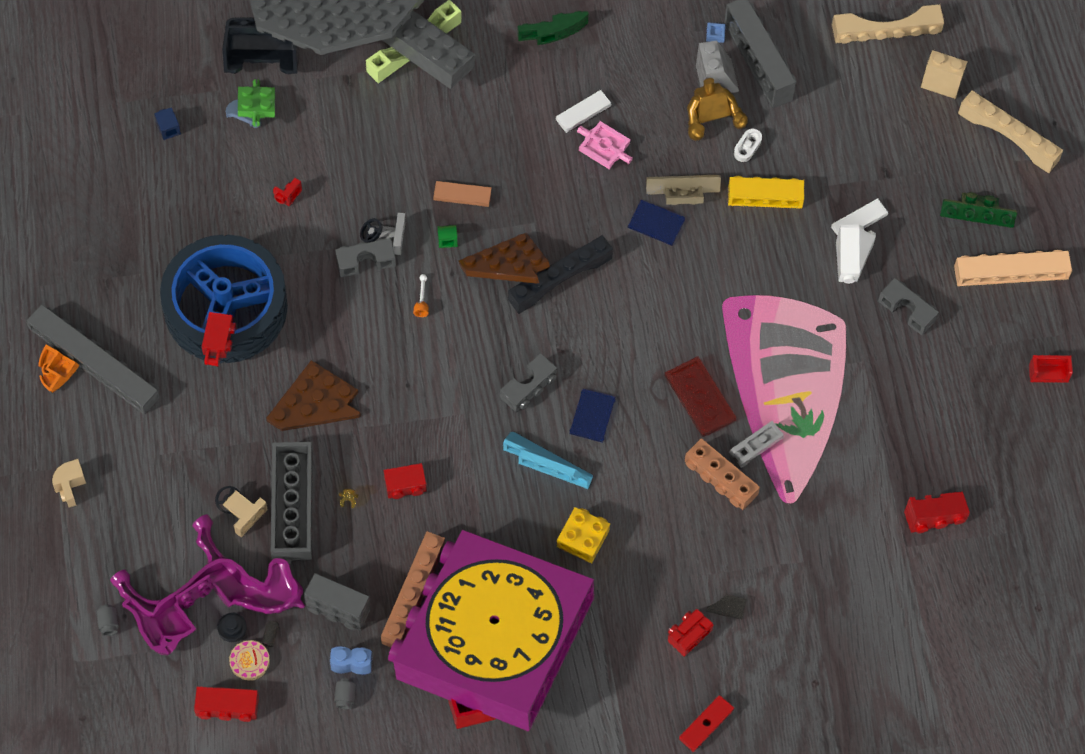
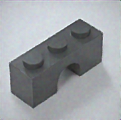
M381 238L374 242H361L358 245L342 246L339 249H335L340 277L359 274L358 264L363 259L373 260L376 263L377 270L396 267L391 238Z
M895 278L880 293L878 302L892 313L900 306L908 307L912 314L907 324L921 335L931 327L939 314L932 304L926 303L919 294L913 293L907 288L905 283Z
M541 353L527 365V374L533 379L530 383L521 384L513 378L500 389V399L515 412L525 409L534 396L538 397L542 393L543 388L547 384L551 385L557 378V367Z

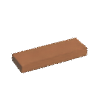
M436 181L434 200L489 207L491 187Z

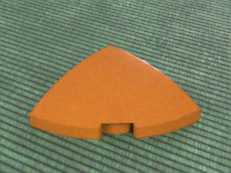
M46 344L39 359V367L42 368L43 376H39L44 387L53 393L67 382L77 370L79 364Z

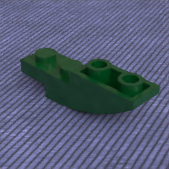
M576 11L567 14L559 13L552 15V22L543 21L535 24L525 23L518 25V41L536 39L537 45L559 41L585 27L588 24L589 13L588 11Z

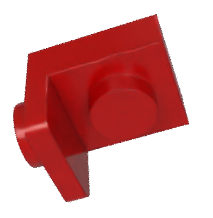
M296 178L291 183H287L284 191L276 186L273 188L275 200L280 204L284 203L288 206L293 203L302 191L301 181Z

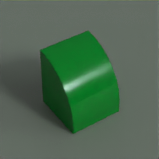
M456 225L437 226L439 248L458 247Z

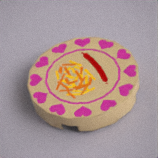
M253 640L237 644L229 657L233 673L247 681L262 677L270 664L269 653L266 647Z

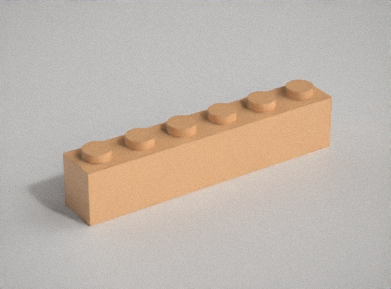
M1054 250L1052 252L1036 251L1034 253L1018 252L1008 255L1000 253L992 256L983 254L976 257L961 256L956 259L954 265L957 286L1069 279L1072 272L1069 251Z

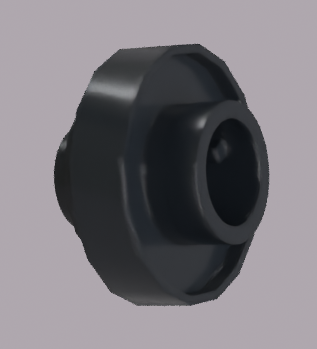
M232 612L223 615L219 619L217 630L224 641L237 642L245 636L247 624L244 617Z

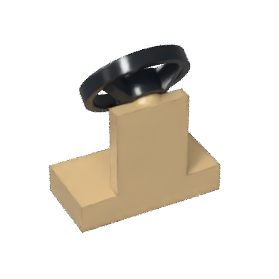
M233 486L222 487L215 497L216 506L221 512L233 513L239 518L234 525L235 533L240 537L268 510L267 504L262 498H259L253 504ZM230 488L229 494H226L223 500L218 501L220 493L224 489ZM219 504H223L229 511L223 510Z

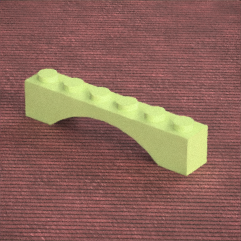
M448 0L433 12L428 21L447 34L461 23V10L451 0ZM392 47L379 50L366 60L367 73L377 83H380L410 60Z

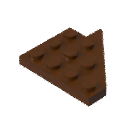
M527 233L517 235L512 239L459 260V265L466 276L536 284L539 283V279L535 273L550 267L547 258Z
M311 360L266 417V421L279 430L286 431L359 418L361 416L360 412L349 406L358 394V389Z

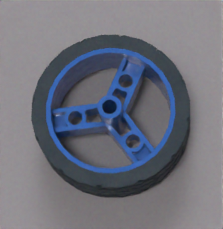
M236 235L208 236L181 249L168 264L160 287L164 318L170 334L173 335V339L189 354L205 360V355L202 352V343L209 312L227 314L234 317L236 309L267 302L264 310L254 321L247 326L235 330V334H231V352H227V357L221 358L220 363L240 362L268 348L277 338L278 334H280L285 324L288 310L284 275L279 263H276L277 260L259 243H254L253 240ZM222 266L238 267L254 273L259 278L231 284L229 279L225 277L219 278L211 269ZM190 283L211 302L202 328L191 323L179 308L181 297Z

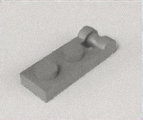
M771 421L733 447L729 453L738 460L737 463L742 468L783 439L784 434ZM744 449L748 452L745 456L741 453Z

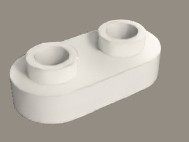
M749 129L744 133L734 149V157L738 161L747 162L752 158L762 141L760 131Z

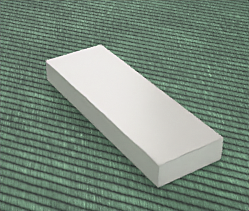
M599 90L556 116V121L567 133L609 108L611 102Z
M877 198L833 223L831 228L838 236L840 224H859L866 228L886 217L888 212Z

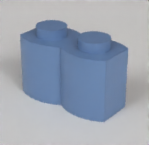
M334 647L331 649V670L336 673L352 671L361 675L369 674L372 670V651L366 648L351 650L346 647Z

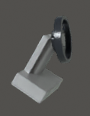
M398 213L396 228L385 227L376 218L369 219L360 230L361 240L369 243L381 238H391L394 254L401 255L406 223L405 213ZM378 222L379 226H372L370 223ZM368 226L367 237L364 239V231Z

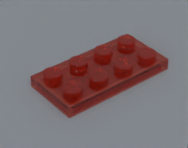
M698 356L665 372L664 376L702 437L736 421L735 414Z

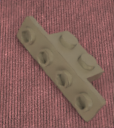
M720 175L647 177L646 194H665L666 205H695L704 203L703 193L720 192L721 177Z

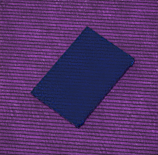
M641 200L628 228L672 246L685 221V217Z
M582 389L573 423L569 430L570 434L603 443L616 397Z

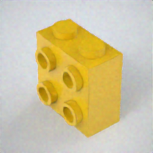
M575 507L557 539V547L589 563H593L609 533L610 523L602 517L591 515L586 509Z

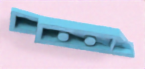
M510 432L503 442V450L518 455L519 464L583 488H589L593 479L592 474L521 435Z

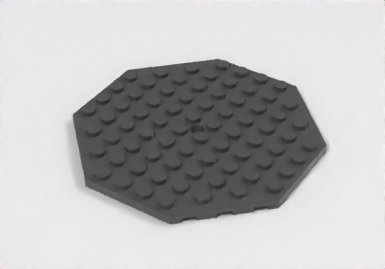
M250 0L257 31L261 33L268 32L272 34V37L282 41L289 40L293 42V45L304 49H313L314 53L322 55L392 38L396 34V29L400 25H404L410 18V13L414 8L417 9L424 0Z

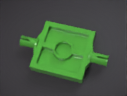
M256 79L253 80V87H238V117L252 118V125L255 127L256 122L257 127L260 125V118L275 117V87H260V80L258 79L257 84Z

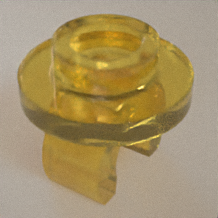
M343 489V492H339V496L343 497L340 502L341 507H344L345 500H350L352 503L351 508H354L356 505L354 498H358L359 494L355 493L353 489Z

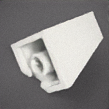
M840 224L836 240L839 282L850 284L858 281L874 245L876 233L872 231L866 232L864 227L859 224Z

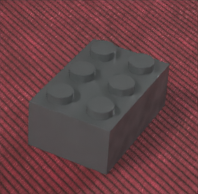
M315 573L304 593L308 611L316 615L320 613L332 622L339 621L351 630L357 629L361 631L371 610L369 596Z

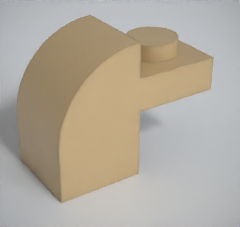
M79 459L62 464L53 475L52 481L55 492H60L62 502L67 501L68 507L76 506L71 488L86 484Z

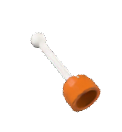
M422 274L420 276V302L414 305L413 314L417 317H426L429 313L428 304L424 302L427 276Z

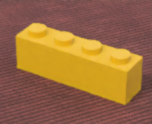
M742 176L730 177L729 206L800 209L803 207L804 180L796 178L780 179L776 177L771 179L761 177L743 178Z

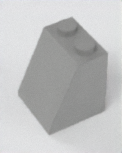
M718 41L699 43L696 69L700 86L704 87L703 81L707 78H712L715 84L719 83L722 88H727L731 93L739 92L732 59Z

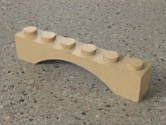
M940 4L922 6L909 17L892 22L869 21L852 13L834 15L832 22L835 43L937 34L942 32L944 25Z
M971 91L962 101L959 115L973 124L989 127L1005 135L1015 142L1035 165L1050 173L1059 162L1063 149L982 96Z

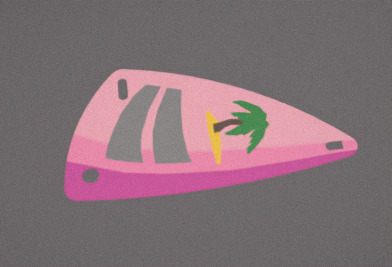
M760 295L730 297L723 302L722 310L730 357L742 404L753 434L771 421L784 434V438L761 453V457L780 499L785 503H794L811 478L834 424L845 370L846 325L841 318L826 310L793 299ZM742 308L749 309L751 317L747 320L741 319L738 316L739 310ZM831 323L836 325L835 330L816 331V327ZM786 480L792 482L794 492L786 493L784 485Z

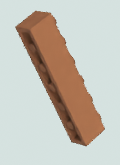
M426 532L382 632L381 641L383 645L392 647L397 638L405 640L409 629L406 628L407 617L414 605L420 606L422 602L425 582L428 576L435 572L445 546V538Z

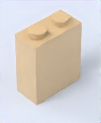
M932 50L921 88L955 99L968 61Z

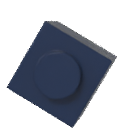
M172 107L161 109L154 113L156 124L163 140L181 135Z

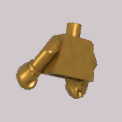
M705 79L703 81L704 87L697 88L694 91V96L687 106L689 116L688 134L690 139L699 141L704 137L705 128L700 123L730 116L731 114L734 126L737 129L745 128L748 119L738 106L734 95L727 88H722L719 83L715 84L714 79Z

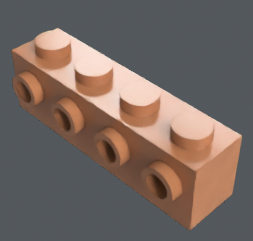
M702 438L686 453L685 462L687 467L697 471L705 482H710L715 486L716 491L728 497L735 507H740L744 510L759 494L760 487Z

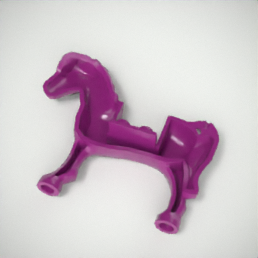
M208 514L199 517L192 526L198 532L196 543L207 555L208 563L177 591L161 600H148L139 595L131 586L130 574L125 569L114 574L110 582L118 589L120 596L125 599L122 606L133 613L139 632L150 648L160 655H169L175 650L181 639L196 631L195 626L182 609L191 607L199 597L207 596L211 589L216 592L223 603L229 608L235 604L264 614L282 613L284 610L293 608V606L304 608L305 605L301 601L303 588L293 578L289 563L281 558L273 559L269 564L268 576L264 583L249 576L240 565L224 557L219 552L210 534L213 521Z

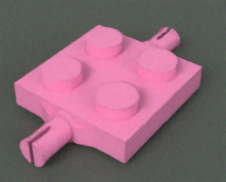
M600 121L590 131L581 125L577 129L578 133L585 136L584 142L579 146V151L604 167L610 169L619 159L628 164L632 161L633 157L624 153L630 144V139Z

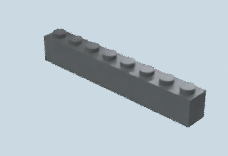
M41 304L26 320L28 328L63 355L78 363L82 369L144 415L160 398L155 384L152 382L147 383L143 380L144 378L140 373L131 371L122 360L119 362L110 351L101 349L95 340L86 338L83 331L78 328L74 329L67 319L59 318L52 308H46Z

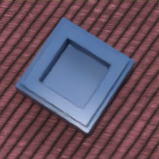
M707 23L706 41L724 43L726 24Z

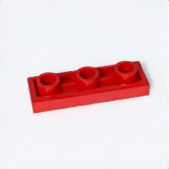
M719 695L679 736V740L692 752H695L735 708ZM707 722L710 726H704L703 723Z

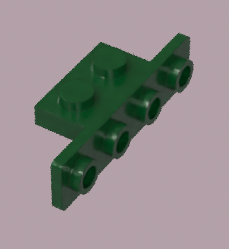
M962 192L961 201L943 199L940 216L1013 228L1017 211L999 208V198L994 196Z

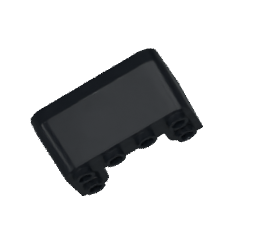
M233 17L226 21L222 47L224 73L236 74L243 69L244 62L280 63L281 72L297 74L299 47L293 45V42L289 40L282 41L272 37V34L268 32L261 33L257 31L255 20L251 17Z

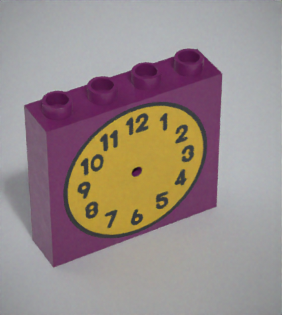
M462 530L456 543L447 541L440 557V563L444 564L439 575L431 573L428 576L423 589V595L427 596L422 608L414 605L410 610L406 621V628L410 630L405 640L397 638L394 641L388 660L394 663L397 680L447 700H456V703L473 710L478 709L483 714L530 731L594 600V579Z

